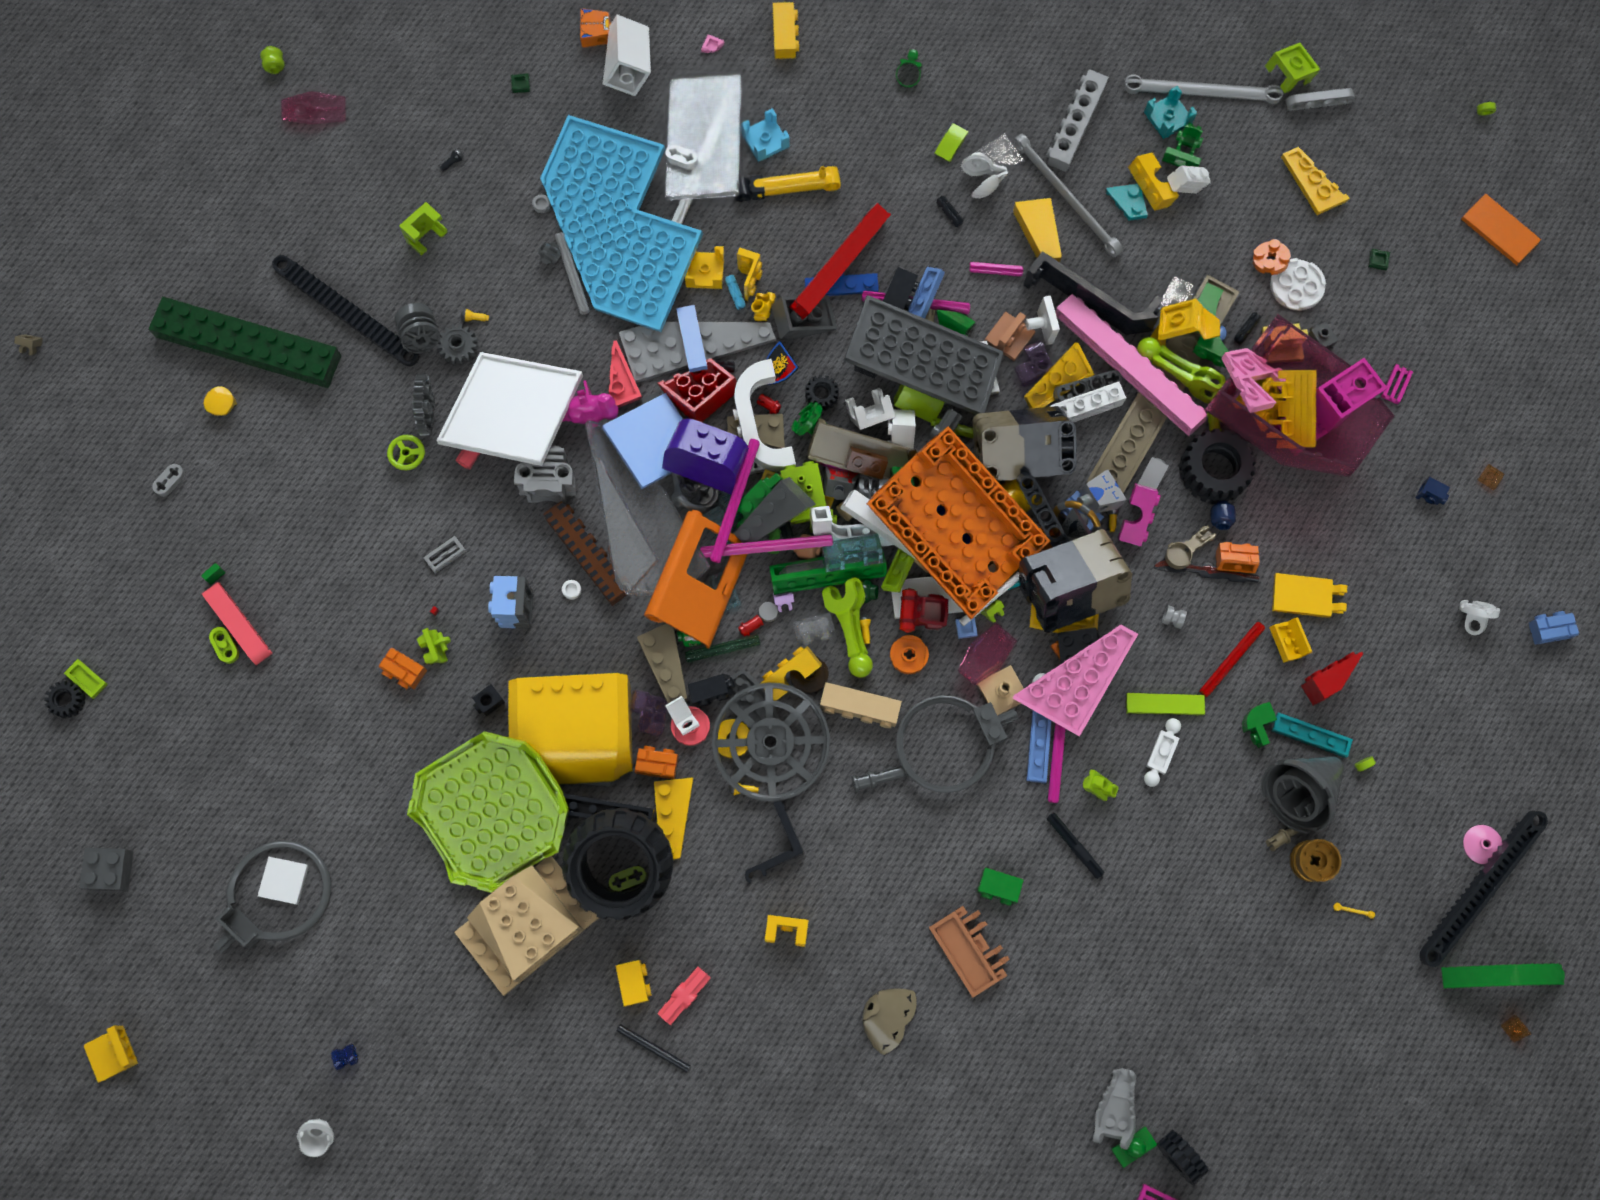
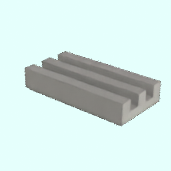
M453 536L423 558L433 572L437 573L464 554L466 550L458 539ZM454 542L456 543L455 546H453V547L450 548L448 551H446V552H444L443 554H441V556H439L438 558H436V559L433 560L432 562L430 561V559H432L434 556H436L437 554H439L440 552H442L444 549H446L447 547H449L451 544H453ZM458 548H460L457 552H455L454 554H452L451 556H449L447 559H445L444 561H442L440 564H438L437 566H434V565H436L438 562H440L441 560H443L444 558H446L448 555H450L451 553H453L454 551H456Z

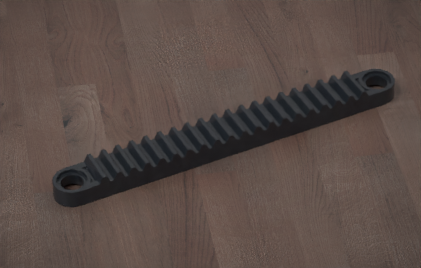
M279 255L274 258L272 266L277 274L405 366L411 367L418 362V353H413V359L406 361L404 359L405 354L412 352H408L403 348L400 337L387 327H384L380 322H377L369 314L367 315L358 306L356 307L352 302H349L347 298L338 294L330 286H327L319 278H316L308 270H305L287 256ZM280 262H287V266L284 269L278 268Z
M1529 811L1520 822L1515 824L1517 827L1511 829L1512 833L1506 836L1507 839L1502 841L1503 845L1497 847L1498 851L1494 852V856L1488 859L1489 863L1483 865L1484 869L1479 870L1480 874L1474 877L1475 881L1469 883L1470 887L1465 888L1466 892L1460 895L1461 899L1455 901L1456 905L1451 906V911L1446 913L1447 917L1442 918V923L1437 924V929L1432 931L1433 935L1427 937L1428 941L1422 947L1419 954L1420 961L1424 965L1437 967L1446 958L1548 824L1545 813ZM1536 815L1539 817L1537 826L1533 824V818ZM1430 951H1433L1435 955L1432 961L1428 960Z

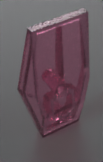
M310 91L282 99V121L304 124L346 121L345 97Z
M995 623L969 645L958 672L974 686L1000 670L1017 640Z

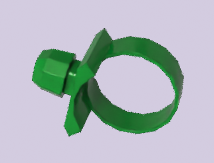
M910 49L908 52V60H900L901 65L896 71V78L898 80L897 73L901 66L912 64L919 69L920 77L915 84L905 86L898 80L901 86L907 88L915 86L921 78L920 69L922 64L915 62L918 60V51Z

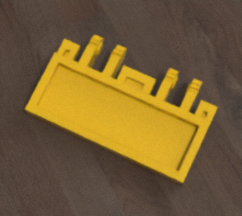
M1279 370L1278 379H1286V381L1268 382V386H1282V393L1272 392L1269 395L1272 398H1286V400L1278 401V417H1286V419L1268 420L1270 425L1281 424V431L1271 430L1268 432V436H1285V438H1278V446L1316 447V370Z

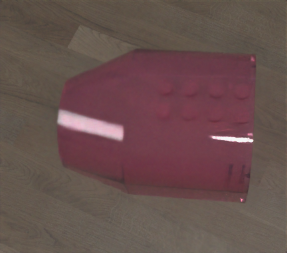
M1277 314L1251 349L1256 355L1266 359V364L1274 369L1279 367L1282 370H1316V390L1351 367L1346 361L1279 314ZM1231 376L1205 409L1213 417L1282 466L1349 477L1357 470L1394 418V414L1380 397L1377 399L1373 398L1356 409L1340 426L1317 440L1316 447H1303L1254 412L1250 413L1247 407L1238 402L1236 398L1242 391L1236 388ZM1355 380L1356 387L1364 388L1361 380Z

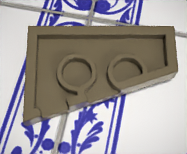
M783 414L754 415L761 442L768 447L785 448ZM728 416V432L738 436L737 427H740L739 421H735L734 416Z

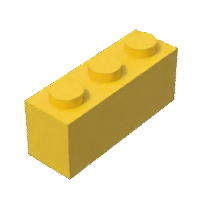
M794 2L773 3L775 59L796 58V51H799V40L795 39V36L799 35L798 25H795V21H798V10H794Z

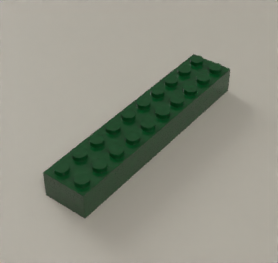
M163 296L148 328L158 339L325 388H329L342 356L337 347Z

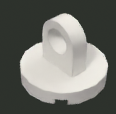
M1462 600L1459 606V610L1467 613L1465 629L1471 635H1479L1484 632L1488 619L1498 618L1500 613L1499 608L1481 601H1473L1471 604L1468 603V600ZM1473 620L1480 623L1479 630H1474L1471 627Z

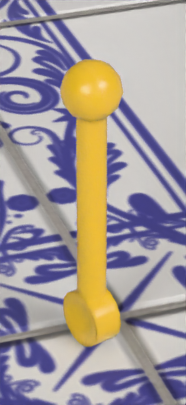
M1340 903L1333 905L1335 911L1353 912L1366 915L1370 919L1375 917L1373 911L1366 912L1344 907Z

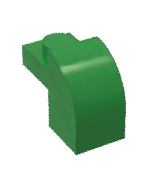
M1270 702L1254 707L1243 718V733L1251 730V740L1254 745H1257L1258 749L1270 744L1264 726L1277 720Z

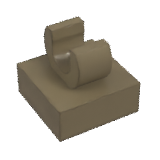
M23 334L15 336L14 344L20 345V353H25L28 347L29 355H35L37 352L36 347L42 346L43 338Z

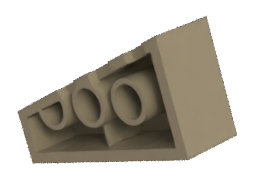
M664 624L638 636V642L667 704L680 696L687 703L688 698L674 628Z

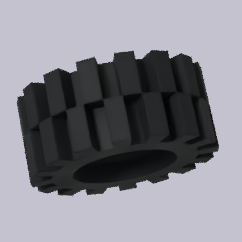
M819 375V378L814 376L813 380L810 379L806 385V401H808V404L811 402L815 404L817 402L826 411L837 403L839 395L838 384L834 383L833 378L828 379L829 376L825 375V378H822V375ZM820 387L826 388L829 391V396L825 399L817 398L815 395L816 389Z
M69 681L56 682L55 687L52 685L49 687L51 692L46 691L45 694L49 696L44 697V701L48 702L45 706L49 708V712L61 718H71L72 715L76 716L78 714L77 711H82L83 709L81 705H85L83 699L86 697L82 694L84 691ZM63 693H70L72 696L70 704L61 707L59 705V697Z

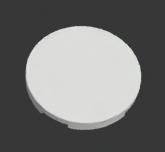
M1297 258L1290 259L1289 265L1284 272L1271 276L1270 288L1274 298L1281 305L1291 310L1302 311L1314 307L1322 299L1325 292V277L1322 271L1312 262L1309 263Z

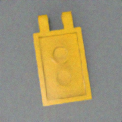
M1275 573L1272 611L1330 618L1332 613L1343 614V612H1346L1347 604L1332 603V594L1344 596V593H1347V585H1333V579Z

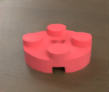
M688 706L700 726L682 735L672 719L671 731L679 743L686 746H695L706 740L710 732V721L702 710L695 706Z

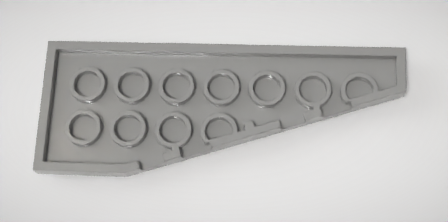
M665 322L662 332L643 326L619 332L636 383L688 368L679 322ZM698 322L706 360L709 358L715 360L776 341L770 322Z

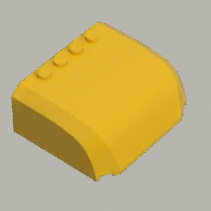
M607 673L527 677L509 681V738L526 741L542 757L558 784L614 782L622 775L633 771L631 685L628 675Z

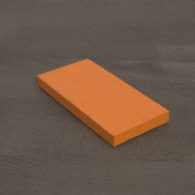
M1486 193L1461 218L1462 221L1516 266L1541 241L1538 236Z

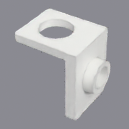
M682 696L665 705L682 735L700 726ZM693 722L688 728H683L685 724Z

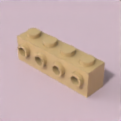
M826 682L820 709H823V712L827 714L840 713L842 717L853 719V717L860 718L861 722L872 724V722L880 723L881 727L890 729L891 726H896L902 701Z

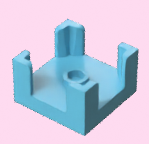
M773 108L765 112V120L750 126L749 120L741 123V134L758 162L789 148L790 136L786 130L784 132L781 131Z

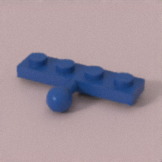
M843 272L825 295L862 294L863 291L879 292L877 273L844 275ZM805 278V288L813 278Z

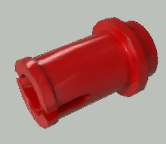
M763 393L759 396L761 400H757V404L769 410L770 414H777L780 411L781 404H779V401H774Z
M756 615L749 621L740 623L738 629L743 637L746 635L749 637L751 632L764 624L762 619Z

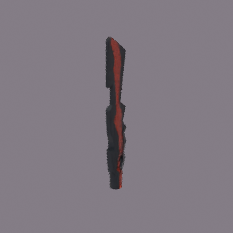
M1164 558L1154 565L1155 569L1184 575L1188 571L1199 573L1200 577L1229 579V582L1242 583L1248 581L1259 582V575L1217 570V567L1209 562L1203 565L1191 562L1188 567L1174 569L1167 564Z

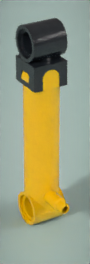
M821 166L819 171L766 178H763L762 175L750 176V180L746 177H739L732 181L735 201L744 202L749 201L751 198L752 200L765 199V196L820 189L834 191L841 187L837 167L829 166L825 168Z

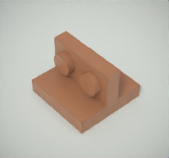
M1005 312L984 341H987L990 346L1004 351L1003 354L1015 361L1036 331L1026 329V324L1024 323L1026 315L1020 312L1015 318Z

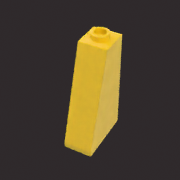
M1051 198L1015 202L1013 213L1036 257L1038 258L1043 251L1060 263L1062 255Z

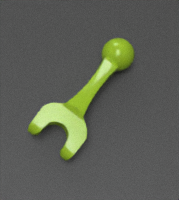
M1144 338L1137 346V351L1141 356L1148 358L1152 365L1160 367L1173 375L1189 389L1194 397L1204 403L1210 404L1214 402L1218 396V391L1225 386L1226 379L1221 373L1213 368L1201 367L1181 358L1170 351L1165 345L1161 346L1155 338ZM1216 379L1220 384L1216 385L1211 380ZM1204 391L1211 392L1212 397L1206 396Z
M854 577L845 583L846 593L844 598L841 597L839 590L834 586L825 587L822 591L825 608L829 612L836 614L843 629L848 657L850 658L848 662L849 671L855 677L863 678L871 673L873 662L867 655L868 651L863 641L860 626V608L864 604L866 596L862 582Z

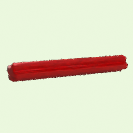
M1260 622L1254 624L1200 689L1199 692L1202 695L1208 697L1263 632L1265 629L1263 624Z

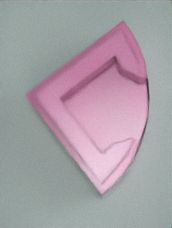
M708 35L701 48V52L713 53L718 51L724 45V40Z

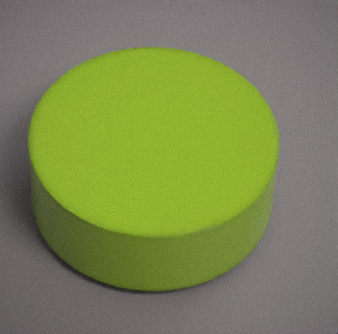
M1486 102L1477 106L1478 115H1491L1496 111V104L1494 102Z
M1370 756L1354 765L1357 771L1360 772L1374 766L1376 762L1373 756Z

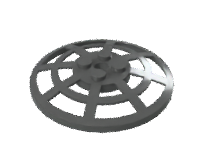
M782 683L756 684L735 694L721 709L712 732L713 756L722 776L740 793L761 801L785 800L805 791L821 774L827 762L830 748L829 728L818 705L801 690ZM765 689V701L752 704L745 710H742L735 703L748 693ZM773 689L788 691L799 696L803 701L796 709L784 702L773 701ZM773 706L783 708L791 714L784 721L773 718ZM809 706L819 719L823 736H811L808 724L801 715ZM765 707V719L755 722L748 716L755 709ZM730 708L738 717L733 723L729 739H718L720 724ZM796 719L800 722L805 736L793 737L789 726ZM741 721H743L750 728L747 738L735 739L737 729ZM773 736L776 739L773 747L765 745L766 737ZM794 744H805L803 755L800 761L797 762L790 755ZM811 744H823L820 761L815 771L810 774L803 766L809 757ZM747 746L751 757L744 764L738 757L736 747ZM718 747H730L732 758L739 768L732 778L721 762ZM757 761L767 765V777L751 772V767ZM786 761L792 767L787 773L775 776L776 764ZM797 772L806 780L802 785L791 791L776 794V782L786 780ZM746 774L756 781L768 783V795L751 792L740 786L738 782Z

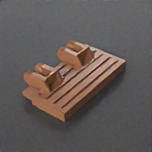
M962 906L930 926L929 929L971 996L975 997L1007 976L1003 968L996 973L994 970L1010 959L1006 956L991 965L988 958L1001 952L1003 948L999 945L985 955L983 954L984 951L990 948L981 933L975 937H972V934L987 926L986 921L981 922L975 928L969 930L966 923L979 917L980 912L978 910L962 920L961 917L968 913L965 907Z

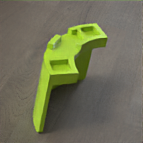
M900 384L894 396V406L902 410H915V416L930 423L932 420H936L945 403Z

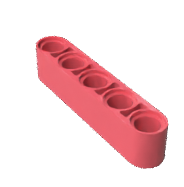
M219 582L202 593L205 600L256 666L273 654L262 638L257 635L258 633L250 622L246 620L247 618L238 606H235V602Z

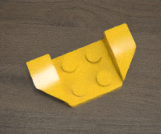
M1195 298L1162 307L1160 323L1150 337L1155 338L1161 346H1166V339L1199 331L1202 338L1207 340L1220 336V320L1206 310Z

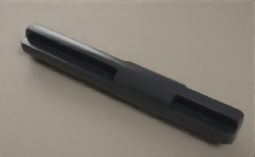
M1056 813L1050 814L1047 817V821L1093 876L1098 879L1104 875L1103 869Z

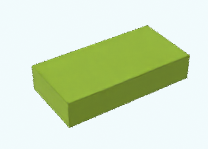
M79 659L64 673L93 699L108 685Z

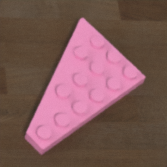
M1119 625L1015 694L1013 699L1080 737L1138 634L1123 625Z

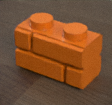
M1231 542L1219 543L1216 550L1217 570L1256 573L1260 563L1258 546H1251L1248 543L1242 545L1232 544Z
M390 648L386 657L379 664V668L383 670L382 675L390 680L393 677L399 680L397 684L405 689L409 687L415 689L427 672L425 667L394 648Z
M644 746L643 749H638L635 773L675 779L679 756L674 754L675 751L671 749H663V752L655 751V747Z

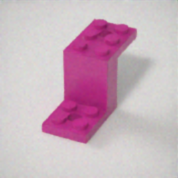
M1365 358L1317 388L1316 441L1340 426L1356 409L1387 389V386ZM1355 380H1361L1364 388L1356 387ZM1281 424L1274 425L1277 431H1281ZM1290 447V448L1292 449V451H1293V452L1295 453V455H1296L1297 453H1299L1300 451H1302V450L1305 449L1306 447Z

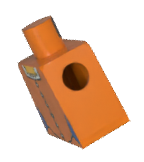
M581 9L580 39L582 47L607 44L609 26L611 25L608 12Z

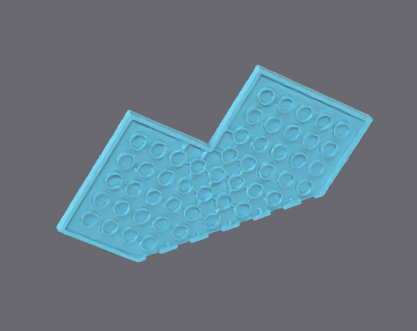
M568 115L540 179L554 209L558 223L565 235V240L573 255L592 305L596 311L662 332L703 236V232L639 210L664 154L665 145Z

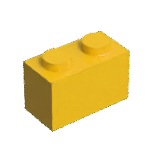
M641 960L616 965L623 1005L626 1007L649 1001V996H652L650 984H646L644 976L648 975L646 964H642Z

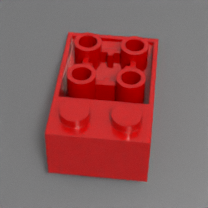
M1352 652L1304 679L1306 683L1301 685L1313 706L1342 690L1361 659L1363 652L1356 655Z

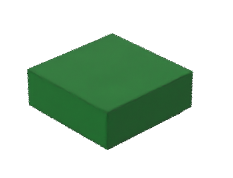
M215 563L201 576L212 585L226 572Z

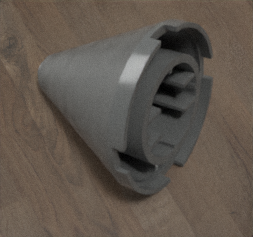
M1334 756L1276 761L1265 770L1261 780L1263 797L1267 796L1271 803V806L1268 808L1279 821L1297 832L1308 834L1310 831L1318 833L1324 830L1333 821L1344 765L1340 759Z

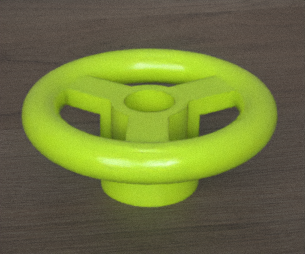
M413 435L396 437L389 444L387 450V457L391 465L404 471L412 470L419 466L425 456L423 443ZM402 441H413L417 444L418 448L411 449L405 447ZM396 445L400 448V458L397 462L393 457V450Z

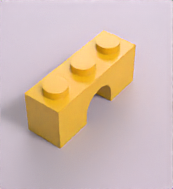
M1152 152L1137 156L1128 166V169L1152 208L1156 211L1171 206L1179 197V194L1172 191L1169 182H1161L1155 177L1161 165Z
M801 646L792 653L794 657L790 660L786 658L777 665L779 668L776 671L772 672L770 670L762 676L764 680L761 683L770 682L789 685L786 680L787 672L796 670L806 678L821 667L822 663L808 646L804 649ZM773 689V701H777L788 691Z

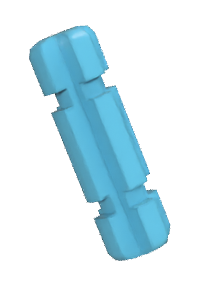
M727 276L725 281L735 302L734 304L738 310L746 306L744 298H742V293L736 283L735 276Z

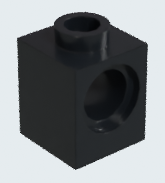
M492 684L472 698L475 701V704H473L474 708L479 714L483 712L486 717L505 703ZM485 698H492V702L489 705H483Z

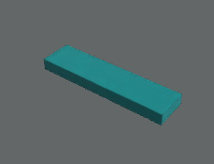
M1279 712L1276 714L1277 720L1273 724L1272 732L1344 758L1348 757L1353 739Z

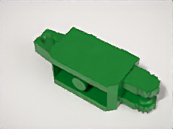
M775 473L770 479L768 477L764 480L761 479L741 499L736 517L740 513L744 517L737 523V528L744 523L780 480H783L778 473Z

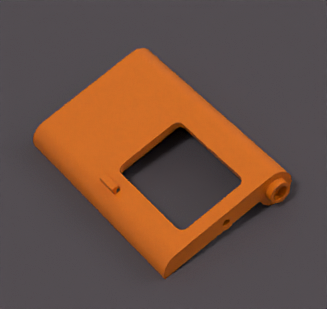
M692 510L688 511L644 616L651 621L664 622L703 643L709 649L748 554L730 555L716 590L688 575V566L704 528L718 534L721 527L702 516L703 514L700 511ZM730 532L728 541L733 544L742 543Z

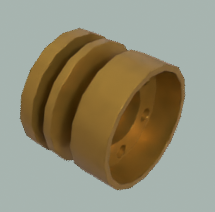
M1323 839L1305 840L1298 843L1292 849L1290 866L1293 873L1304 881L1325 882L1333 879L1339 873L1341 855L1338 849L1329 841ZM1312 857L1315 858V860L1313 861L1314 864H1310Z

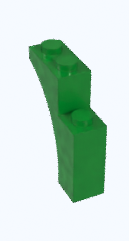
M1206 283L1198 301L1206 310L1216 316L1217 305L1224 290ZM1200 335L1192 352L1199 358L1213 362L1218 367L1226 368L1221 358L1229 350L1223 344L1220 336L1204 340Z

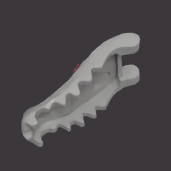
M1123 1068L1113 1070L1111 1085L1103 1093V1100L1099 1102L1098 1109L1096 1110L1093 1142L1101 1144L1104 1136L1121 1140V1148L1126 1150L1129 1148L1136 1127L1134 1107L1136 1074L1133 1071Z

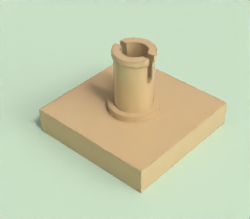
M1011 665L976 683L987 704L992 703L997 716L1021 704L1014 700L1013 696L1024 688Z

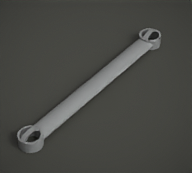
M1134 74L1129 75L1124 82V89L1129 94H1136L1138 92L1168 94L1170 89L1178 85L1182 91L1181 95L1263 100L1269 104H1277L1283 96V90L1275 84L1264 88L1141 79L1138 75ZM1128 83H1138L1139 87L1131 88L1128 86ZM1276 92L1279 94V98H1271L1268 94Z
M1024 134L1016 136L1013 139L1015 149L1021 154L1024 153L1077 212L1104 243L1106 252L1113 258L1123 252L1121 243L1116 238H1111L1045 164L1031 148L1029 139Z

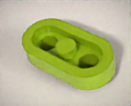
M223 627L214 628L209 634V640L218 658L226 664L234 663L239 657V650L230 632ZM220 635H224V639L222 641L218 640ZM232 651V655L227 657V653Z

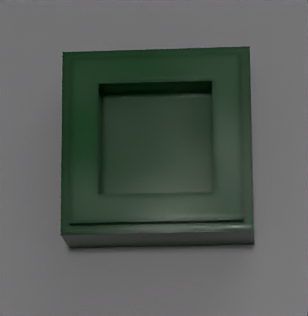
M529 73L511 75L512 93L530 92Z
M1372 249L1370 251L1368 267L1386 271L1388 269L1390 252Z

